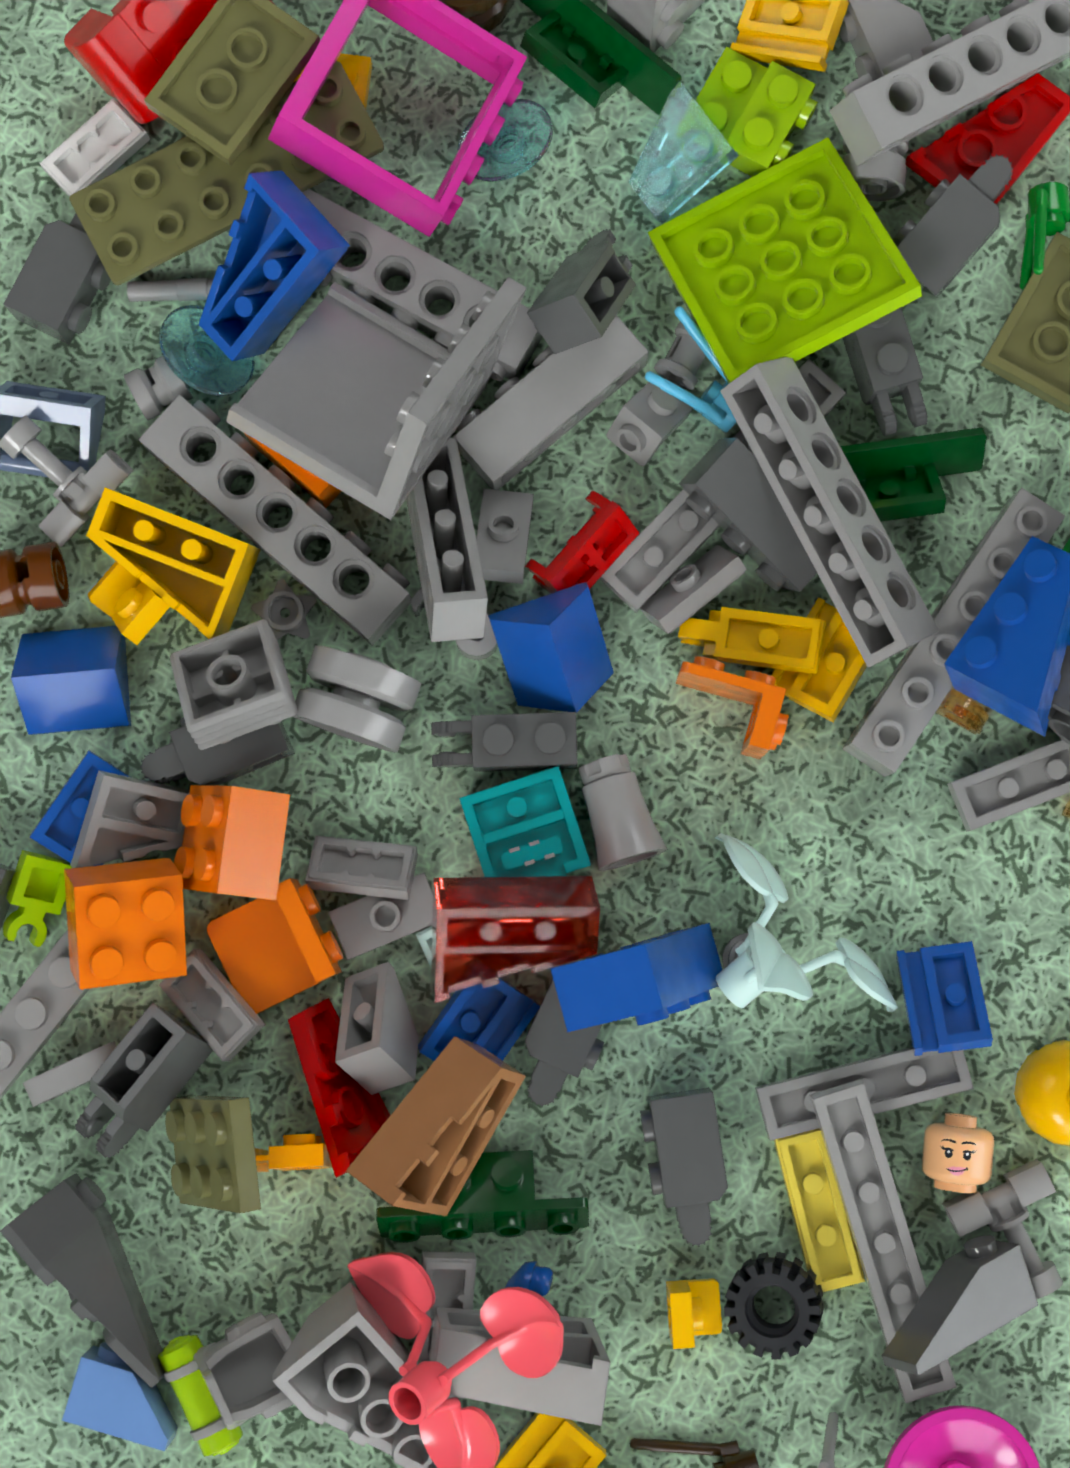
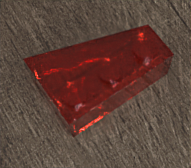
M592 876L433 878L431 972L435 1003L451 999V992L482 983L483 989L500 984L499 978L527 969H531L533 974L597 954L600 904Z

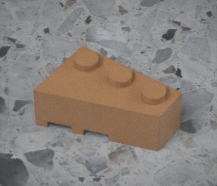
M454 1036L347 1168L346 1172L391 1206L447 1216L526 1076L480 1045Z

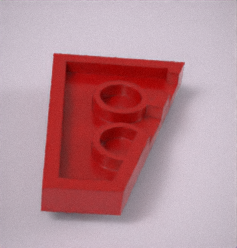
M1037 73L988 104L985 110L963 124L960 122L947 130L941 138L927 147H921L908 155L906 166L936 188L945 178L952 184L959 174L969 180L981 165L986 164L985 160H989L990 156L995 157L997 154L998 156L1003 155L1004 158L1008 157V161L1012 162L1011 167L1013 170L1011 172L1013 173L1010 176L1012 180H1009V185H1005L1004 191L994 201L998 205L1070 115V96Z
M327 998L289 1018L288 1022L334 1174L337 1178L347 1173V1168L390 1117V1113L379 1093L371 1095L335 1063L340 1018L330 999Z

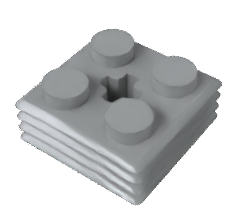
M261 619L173 652L170 655V662L187 731L194 738L200 750L227 743L236 737L268 725L278 724L282 720L295 716L298 713L278 640L275 638L274 632H272L266 619Z

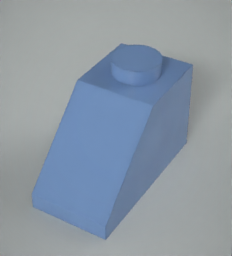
M106 1342L101 1343L100 1347L93 1345L81 1356L62 1421L165 1451L175 1438L178 1427L157 1386L155 1385L151 1388Z

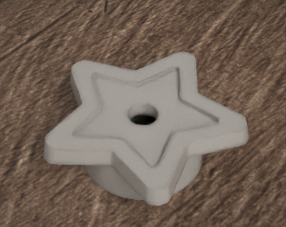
M280 579L277 581L273 594L266 600L252 604L251 609L262 619L268 621L277 640L287 633L307 639L310 636L305 617L316 604L317 599L313 595L294 594L286 581ZM285 608L289 609L290 615L283 618L281 611Z

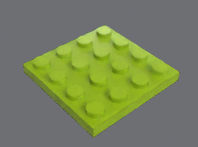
M828 137L647 232L651 244L693 320L700 328L729 384L758 363L783 357L793 358L794 362L922 297L920 283Z

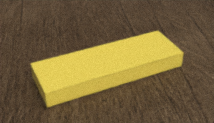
M820 1128L775 1139L774 1143L807 1271L810 1268L816 1275L815 1283L817 1286L821 1285L823 1292L865 1282L859 1255Z

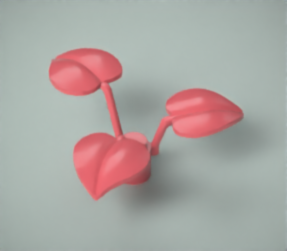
M386 1252L353 1260L347 1267L360 1293L376 1310L390 1332L408 1340L416 1336L407 1361L399 1367V1373L403 1377L389 1391V1404L394 1414L406 1424H419V1432L424 1447L437 1468H494L500 1453V1441L496 1427L482 1409L474 1406L462 1408L461 1402L457 1397L448 1398L451 1392L452 1379L496 1347H498L505 1365L518 1375L526 1378H539L549 1373L558 1364L563 1351L564 1326L555 1308L544 1297L529 1289L521 1287L500 1289L494 1292L480 1309L481 1322L492 1338L485 1341L449 1369L437 1361H423L417 1365L432 1326V1320L426 1314L435 1303V1290L429 1275L415 1259L398 1252Z

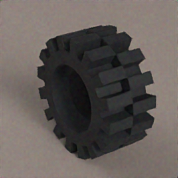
M768 1252L758 1255L757 1260L753 1261L750 1258L743 1263L742 1268L737 1270L725 1296L727 1302L724 1306V1315L730 1318L727 1326L731 1334L738 1332L740 1335L738 1343L744 1349L748 1344L754 1346L753 1354L761 1358L764 1351L771 1352V1360L781 1359L784 1352H788L789 1356L792 1357L799 1353L801 1346L807 1348L812 1342L814 1334L818 1331L824 1310V1303H822L823 1290L821 1285L817 1286L815 1283V1273L811 1268L806 1272L802 1268L803 1261L795 1257L793 1262L786 1260V1253L777 1252L775 1257H769ZM767 1286H777L787 1291L795 1305V1312L791 1319L781 1324H772L763 1320L758 1315L754 1306V1297L759 1290Z

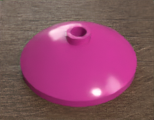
M960 1405L933 1410L912 1422L893 1444L884 1468H1040L1031 1446L1014 1426L993 1412L978 1407Z

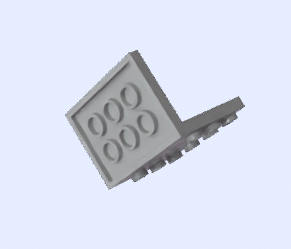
M508 277L496 294L487 291L472 316V319L475 321L474 324L469 327L463 323L454 335L448 349L334 282L330 286L327 296L238 404L234 402L230 407L226 422L391 520L485 390L527 288Z

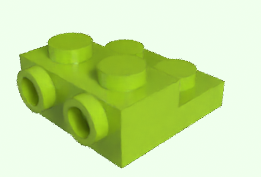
M726 46L678 129L677 137L753 177L789 158L794 144L788 141L796 126L802 130L806 128L818 105V102L812 99L816 84L774 61L766 68Z

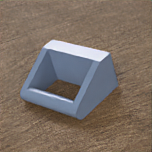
M6 381L0 386V440L10 430L13 416L22 418L27 415L30 419L80 426L79 462L59 460L72 472L80 465L88 472L96 463L105 414L106 396ZM0 447V470L47 477L22 453L13 459Z

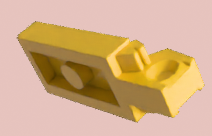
M721 607V611L710 610L708 620L696 618L686 620L680 625L678 638L681 639V643L704 647L703 657L713 658L720 662L817 674L825 622L816 618Z

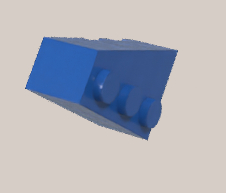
M1032 536L944 663L955 690L1044 737L1049 724L1048 715L1054 693L1058 690L1061 679L1060 671L1067 645L1070 646V553Z
M705 923L620 947L619 950L607 954L601 953L587 957L585 960L554 967L550 970L567 1032L633 1016H635L638 1026L666 1019L669 1017V1014L691 1008L690 1005L710 1000L709 990L718 987L716 975L723 969L710 923Z

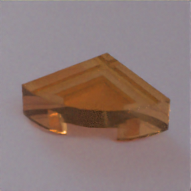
M954 688L948 692L936 711L937 714L975 735L976 733H981L989 718L987 712L980 705Z

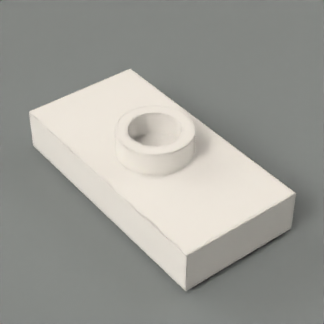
M112 98L47 156L40 165L70 197L72 194L114 173L143 147L150 138L134 118Z

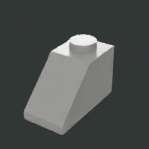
M389 962L346 977L335 1063L371 1095L415 1080L419 1036L394 967Z

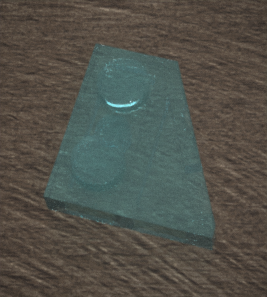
M680 80L672 88L629 180V184L653 216L662 224L739 156Z

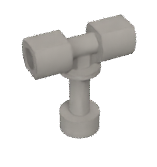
M25 415L2 437L0 447L13 459L17 458L21 453L25 455L58 486L53 496L60 502L38 526L51 540L62 547L90 518L87 512L101 498L104 488L115 491L133 472V469L110 449L88 472L81 465L72 472L36 439L42 429Z
M1035 1159L1003 1174L1006 1182L982 1194L978 1190L976 1193H963L942 1203L955 1232L960 1237L988 1224L992 1232L1003 1230L1009 1243L1020 1244L1036 1299H1039L1059 1289L1063 1285V1280L1053 1261L1041 1262L1022 1223L1030 1215L1026 1206L1056 1192L1045 1167L1040 1161Z

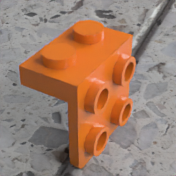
M695 656L693 663L683 661L676 684L753 705L740 754L760 760L770 749L775 750L777 745H781L789 715L780 713L786 688L775 686V677L751 670H746L744 677L724 672V663L701 656Z
M289 878L279 883L276 900L257 898L212 920L207 926L208 936L232 986L256 1014L342 972L338 961L344 959L341 949L331 931L323 933L315 914L321 912L319 903L309 884L301 886L298 879Z

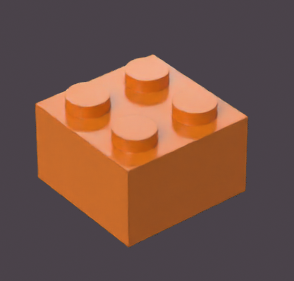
M190 785V792L184 798L181 807V821L185 825L183 843L178 848L174 858V864L182 874L183 889L276 900L290 794L237 786Z
M170 857L64 869L70 970L80 990L187 976L183 880L181 872Z

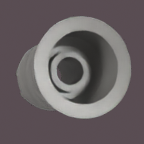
M626 754L606 756L579 768V774L584 785L581 790L589 813L595 841L598 871L620 868L649 859L668 850L650 815L636 773L631 772Z

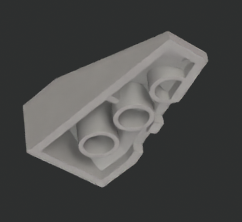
M349 1282L307 1317L273 1372L272 1381L306 1418L320 1425L326 1422L348 1433L349 1440L363 1447L367 1443L391 1455L394 1463L404 1468H437L424 1447L419 1432V1424L409 1425L402 1422L394 1414L389 1404V1391L403 1377L399 1373V1367L407 1361L410 1352L401 1340L390 1332L367 1299Z

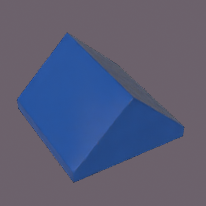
M587 582L488 615L518 706L577 713L614 673Z
M117 626L21 635L11 680L29 735L131 726L125 636L121 634Z

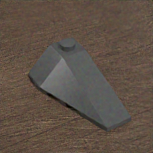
M76 1173L59 1183L7 1224L0 1232L34 1274L47 1286L56 1279L68 1290L72 1301L70 1309L82 1321L85 1318L92 1322L99 1321L105 1327L103 1337L107 1345L152 1388L163 1378L165 1372L158 1358L159 1353L163 1351L111 1215L103 1206V1203L106 1202V1197L94 1181L88 1177L82 1180Z

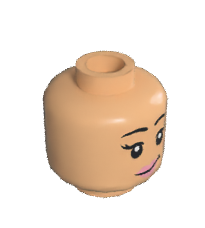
M945 1113L944 1123L930 1124L925 1130L922 1171L929 1178L934 1179L933 1187L959 1193H976L977 1185L987 1183L992 1176L994 1136L988 1130L977 1127L976 1116Z

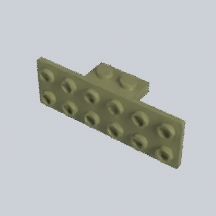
M336 61L303 120L369 159L383 152L384 143L342 64ZM297 81L292 83L231 167L186 136L69 197L80 222L114 285L119 286L231 229L233 220L240 218L248 194L244 187L249 173L282 170L301 192L331 178L268 140L275 121Z

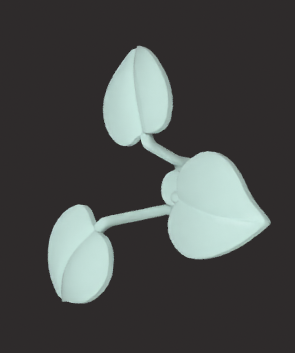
M722 833L715 837V839L724 843L740 875L756 891L763 895L765 901V908L760 917L748 927L747 938L735 949L739 957L716 975V982L719 988L734 1005L744 1008L763 991L781 992L796 999L807 1001L813 996V991L805 974L829 963H837L846 968L851 979L862 990L886 1005L887 1012H893L898 1008L877 965L860 947L846 938L841 937L836 941L838 950L829 952L801 965L790 955L786 954L777 939L765 928L778 906V901L785 903L789 898L781 877L771 863L747 843Z

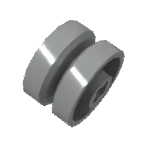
M315 645L306 672L312 680L333 689V693L309 687L300 689L295 700L298 713L292 717L356 742L397 753L406 727L400 719L378 710L379 706L397 711L413 709L422 683L402 672L392 669V667L366 656Z

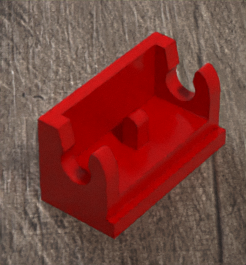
M591 491L585 499L595 506L592 509L595 514L575 536L572 535L566 542L567 545L546 568L534 559H530L525 565V568L534 574L532 578L549 593L587 582L590 590L639 535V531L620 505L614 501L611 502L595 491Z

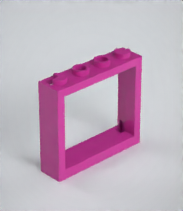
M343 0L281 109L268 140L430 237L440 221L449 226L456 211L461 206L463 198L458 196L456 192L462 182L470 186L485 159L477 154L483 142L491 146L503 126L505 119L498 115V112L503 103L511 107L519 95L524 82L518 79L517 76L527 56L439 0ZM367 6H370L493 84L433 199L303 120Z

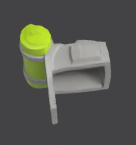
M258 1312L225 1329L224 1339L206 1346L202 1345L198 1335L176 1337L170 1340L169 1344L158 1355L165 1371L163 1376L166 1382H170L192 1429L190 1434L193 1441H197L204 1457L216 1456L218 1454L223 1455L235 1447L243 1436L240 1425L259 1414L267 1419L278 1415L279 1412L293 1405L289 1398L272 1381L273 1372L292 1343L275 1313L264 1316L262 1312Z

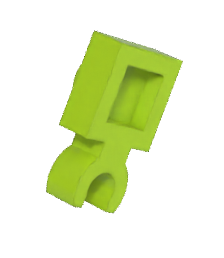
M22 850L6 896L10 904L19 906L18 910L12 912L3 924V935L8 941L14 942L18 929L25 924H31L33 929L29 941L36 947H40L44 943L47 936V927L43 919L46 912L56 915L61 914L66 899L64 869L72 868L70 862Z

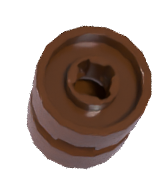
M53 541L25 546L21 555H18L12 549L0 550V618L22 615L26 612L29 605L38 612L68 606L70 593L67 571L57 543Z

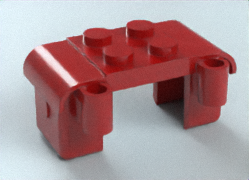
M120 0L111 10L114 14L113 16L91 8L65 35L64 44L109 96L117 99L138 123L145 124L161 117L148 109L144 99L218 0Z

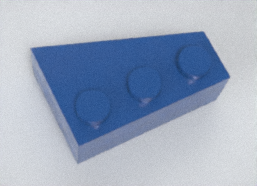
M282 170L249 173L244 187L248 194L240 218L233 220L229 236L233 237L227 257L224 264L217 267L199 321V326L232 362L265 354L350 247L349 243Z

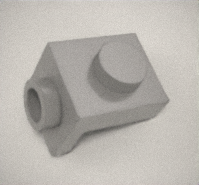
M648 382L623 405L606 434L607 438L640 466H645L651 460L658 447L687 419L693 407Z

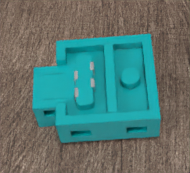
M559 766L459 798L491 898L517 891L524 915L574 899L566 874L590 867L591 863Z

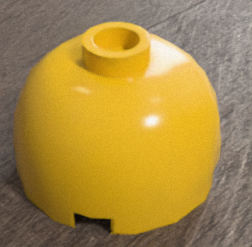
M1060 1040L1047 1044L1039 1050L1036 1049L1027 1056L1017 1073L1014 1095L1016 1103L1020 1107L1021 1115L1033 1132L1049 1142L1070 1146V1041Z

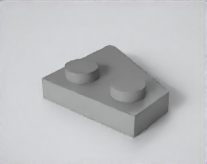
M98 770L70 866L72 868L88 867L116 859L126 862L144 857L153 850L164 852L181 847L185 828L181 821V807L184 798L189 794L190 790Z

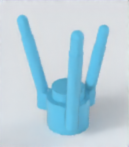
M678 306L674 310L675 315L726 382L721 385L714 380L699 398L654 372L648 371L645 374V379L664 392L693 407L703 417L727 433L735 425L736 420L720 390L729 383L715 360L700 328L690 318L684 308Z

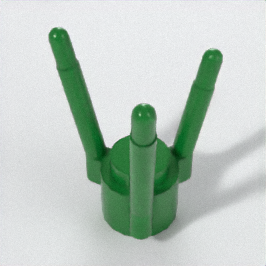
M1059 182L1041 183L1031 188L1027 194L1028 213L1025 215L1026 235L1019 287L1022 290L1031 276L1032 267L1036 275L1042 274L1044 270L1046 236H1053L1056 232H1063L1066 228L1065 224L1070 222L1069 190L1065 184Z

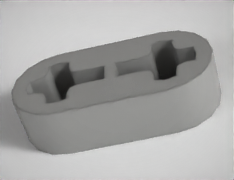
M115 1041L25 1081L23 1085L32 1106L35 1107L89 1083L92 1076L117 1047Z

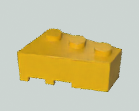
M106 487L86 534L89 539L134 577L139 578L158 594L166 604L178 611L197 627L198 631L208 639L229 632L261 549Z

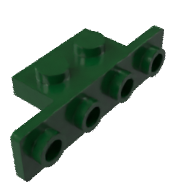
M520 0L541 18L539 22L525 31L520 47L592 107L596 108L623 86L657 115H661L668 109L682 80L681 75L591 0Z
M979 427L840 447L880 522L944 513L946 496L939 476L981 470L987 436L984 428Z
M533 1150L483 1152L447 1216L395 1206L379 1207L376 1209V1221L381 1237H389L390 1240L400 1243L413 1242L418 1240L420 1236L442 1235V1237L449 1240H463L470 1238L473 1233L491 1232L500 1237L511 1238L521 1236L526 1231L547 1230L555 1235H568L575 1233L579 1228L589 1227L588 1198L586 1197L535 1200Z

